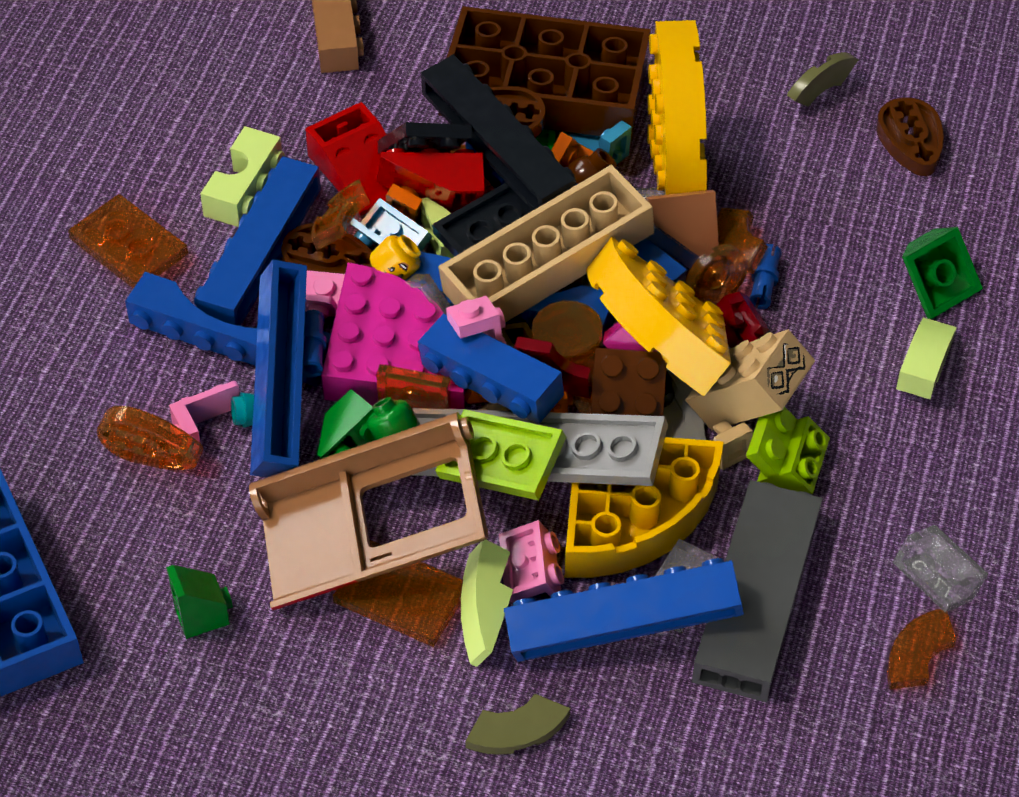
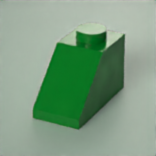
M177 565L166 567L174 609L186 639L230 625L227 610L233 608L232 600L227 587H219L215 574Z

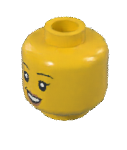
M390 235L371 252L369 261L376 270L390 273L406 280L420 268L419 256L421 252L409 237L405 235L400 237Z

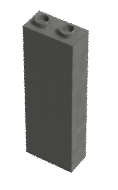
M750 480L725 562L733 561L744 615L706 623L694 661L692 683L767 703L819 520L823 498L803 491L797 492L777 487L768 482L761 483Z

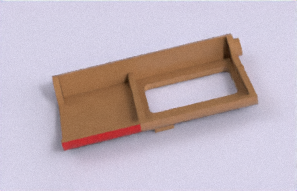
M456 412L250 483V498L255 511L263 520L273 594L270 608L277 610L487 540L488 529L470 445V439L474 438V432L468 417L462 418ZM452 461L458 463L467 513L463 518L377 547H370L362 499L365 491L437 467L438 465Z

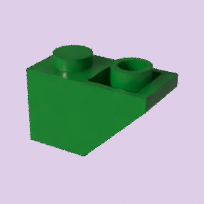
M352 389L324 415L317 452L320 459L375 441L367 426V420L374 412L372 405Z

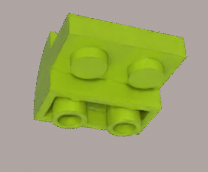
M784 407L781 411L758 418L746 457L760 470L757 482H768L777 487L813 494L830 437L809 416L796 419Z

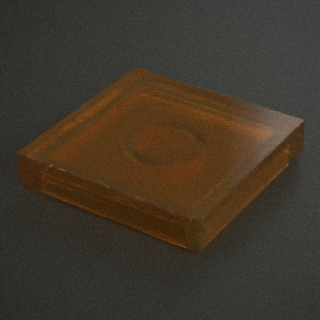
M383 364L379 365L376 374L378 401L391 397L393 401L401 399L408 401L412 408L451 409L449 377Z

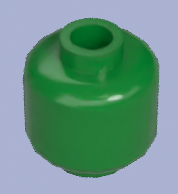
M386 397L372 406L374 412L367 420V426L375 440L421 425L408 401L402 399L393 401L391 397Z

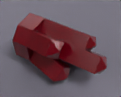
M739 291L725 295L716 304L723 312L722 317H724L729 347H736L745 340L751 342L760 339L769 331V328L749 297Z

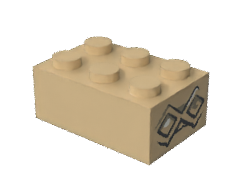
M789 329L775 334L769 332L760 339L751 342L745 340L736 347L730 348L731 364L707 394L703 397L692 389L685 401L711 430H713L714 425L724 420L733 425L783 410L815 360Z

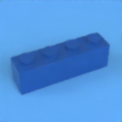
M444 313L418 341L421 362L428 371L434 374L439 373L451 379L457 386L468 388L482 395L490 403H498L510 409L519 418H527L540 424L564 396L561 371L482 332L460 339L447 320V315Z

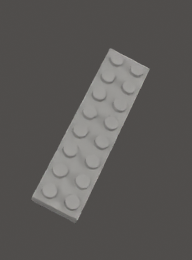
M412 408L420 424L456 412L461 415L464 410ZM471 410L537 424L527 418H519L512 411ZM549 412L542 422L538 424L562 429L567 437L547 482L635 486L654 485L668 428L665 416ZM437 467L413 475L438 477L435 472Z

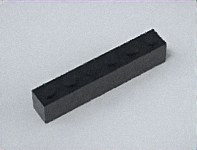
M453 54L421 72L422 95L450 124L472 125V139L467 142L477 153H483V159L532 211L576 185V178L573 172L568 167H563L555 159L549 147L540 144L534 137L532 130L527 125H522L514 117L511 108L506 104H502L494 96L492 89L487 84H482L475 77L473 70L468 64H463Z

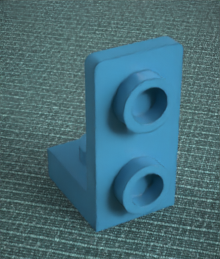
M622 120L611 129H606L601 136L563 131V133L571 136L579 144L592 151H595L597 148L605 150L613 157L616 164L629 155L632 126Z

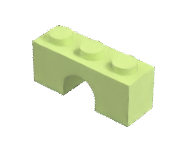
M244 126L230 148L233 171L238 173L224 174L215 171L200 193L204 217L236 227L239 226L242 215L247 214L252 207L256 192L258 190L261 191L266 184L270 169L277 166L282 156L285 157V153L282 152L281 138L279 136Z

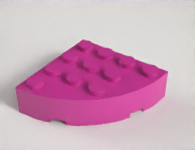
M348 262L321 375L324 400L339 401L352 389L372 406L386 397H391L393 401L401 399L408 401L412 408L465 409L466 388L457 386L451 379L439 373H431L421 362L418 341L442 316L443 312L439 306L420 289L398 276L378 271L374 267Z

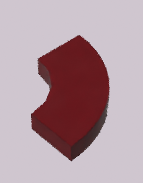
M517 337L515 349L562 372L565 392L590 398L592 376L589 367L576 364L564 358L556 351L552 342Z

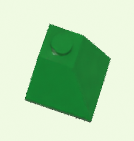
M958 227L935 228L908 243L902 258L928 319H933L983 289Z

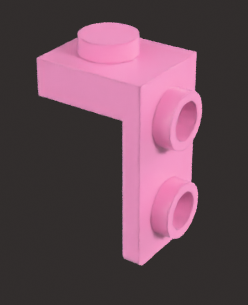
M487 296L465 300L460 304L446 308L447 320L460 339L484 332V334L506 344L501 330L506 325L504 315L499 307L495 308Z
M236 381L217 385L210 390L191 397L182 398L178 402L169 405L172 426H169L171 436L177 447L183 446L188 457L202 453L199 431L195 424L231 411V398L240 395L239 386Z

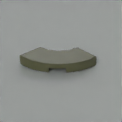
M848 52L828 56L826 60L828 62L818 68L812 66L791 87L787 96L809 107L816 97L826 89L833 86H841L859 59Z
M534 694L527 704L514 711L495 713L482 710L465 741L466 748L485 754L501 755L513 754L514 750L527 748L535 744L538 746L553 737L563 727L570 716L571 708Z

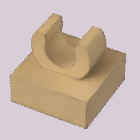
M724 420L713 426V430L718 434L714 437L713 441L724 442L721 460L722 470L747 458L746 454L752 439V429L745 422L732 427L729 422Z

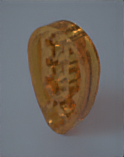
M114 406L107 409L97 428L98 439L106 449L124 460L142 465L170 470L194 469L203 453L201 443L188 433L162 418L134 407Z

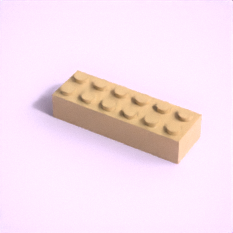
M611 164L439 265L443 293L454 305L460 304L465 300L487 296L495 308L499 307L502 310L506 323L587 274V267L611 237L618 242L622 239L626 240L634 246L654 234L653 206Z

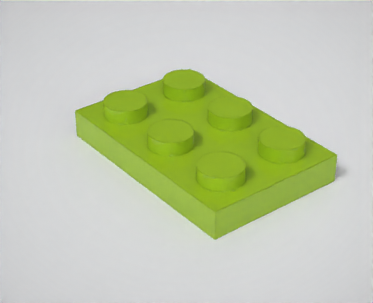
M464 409L461 417H468L474 432V438L470 439V445L479 487L539 501L567 438L562 429ZM456 461L437 466L435 472L440 479L461 483L458 463Z

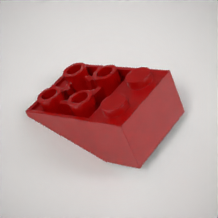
M362 102L305 128L309 158L316 166H319L321 172L359 216L368 213L379 198L386 202V194L390 188L376 182V175L380 158L377 141L387 134L378 119Z
M400 148L389 149L386 152L380 153L376 182L388 188L392 184L399 187H410L419 194V198L427 197L443 206L450 213H453L483 196V153H474L470 149H459L454 153H440L437 149H424L421 152H406V150Z

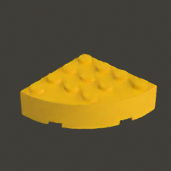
M696 20L655 21V34L649 35L650 54H655L654 64H649L648 67L649 85L652 84V94H648V114H651V124H647V141L650 144L654 175H657V190L663 191L664 195L707 190V159H705L704 143L700 142V139H707L705 90L702 61L699 60V53L695 52V50H700Z
M611 237L586 269L591 286L596 290L601 288L603 294L599 299L622 327L649 353L654 349L659 351L667 363L666 368L704 397L731 364L724 317H722L723 312L712 302L707 300L703 303L694 296V290L683 281L678 280L675 283L668 278L666 270L653 260L646 262L637 255L639 252L632 244L623 239L618 242Z
M665 437L653 486L572 483L564 578H594L623 573L648 564L679 545L694 531L708 512L717 491L724 442Z

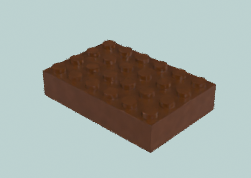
M462 6L447 57L454 54L463 64L466 63L471 67L475 77L482 84L485 83L489 87H522L535 92L540 96L545 105V126L543 129L601 136L606 129H611L622 120L632 126V140L649 60V35L651 34V29Z

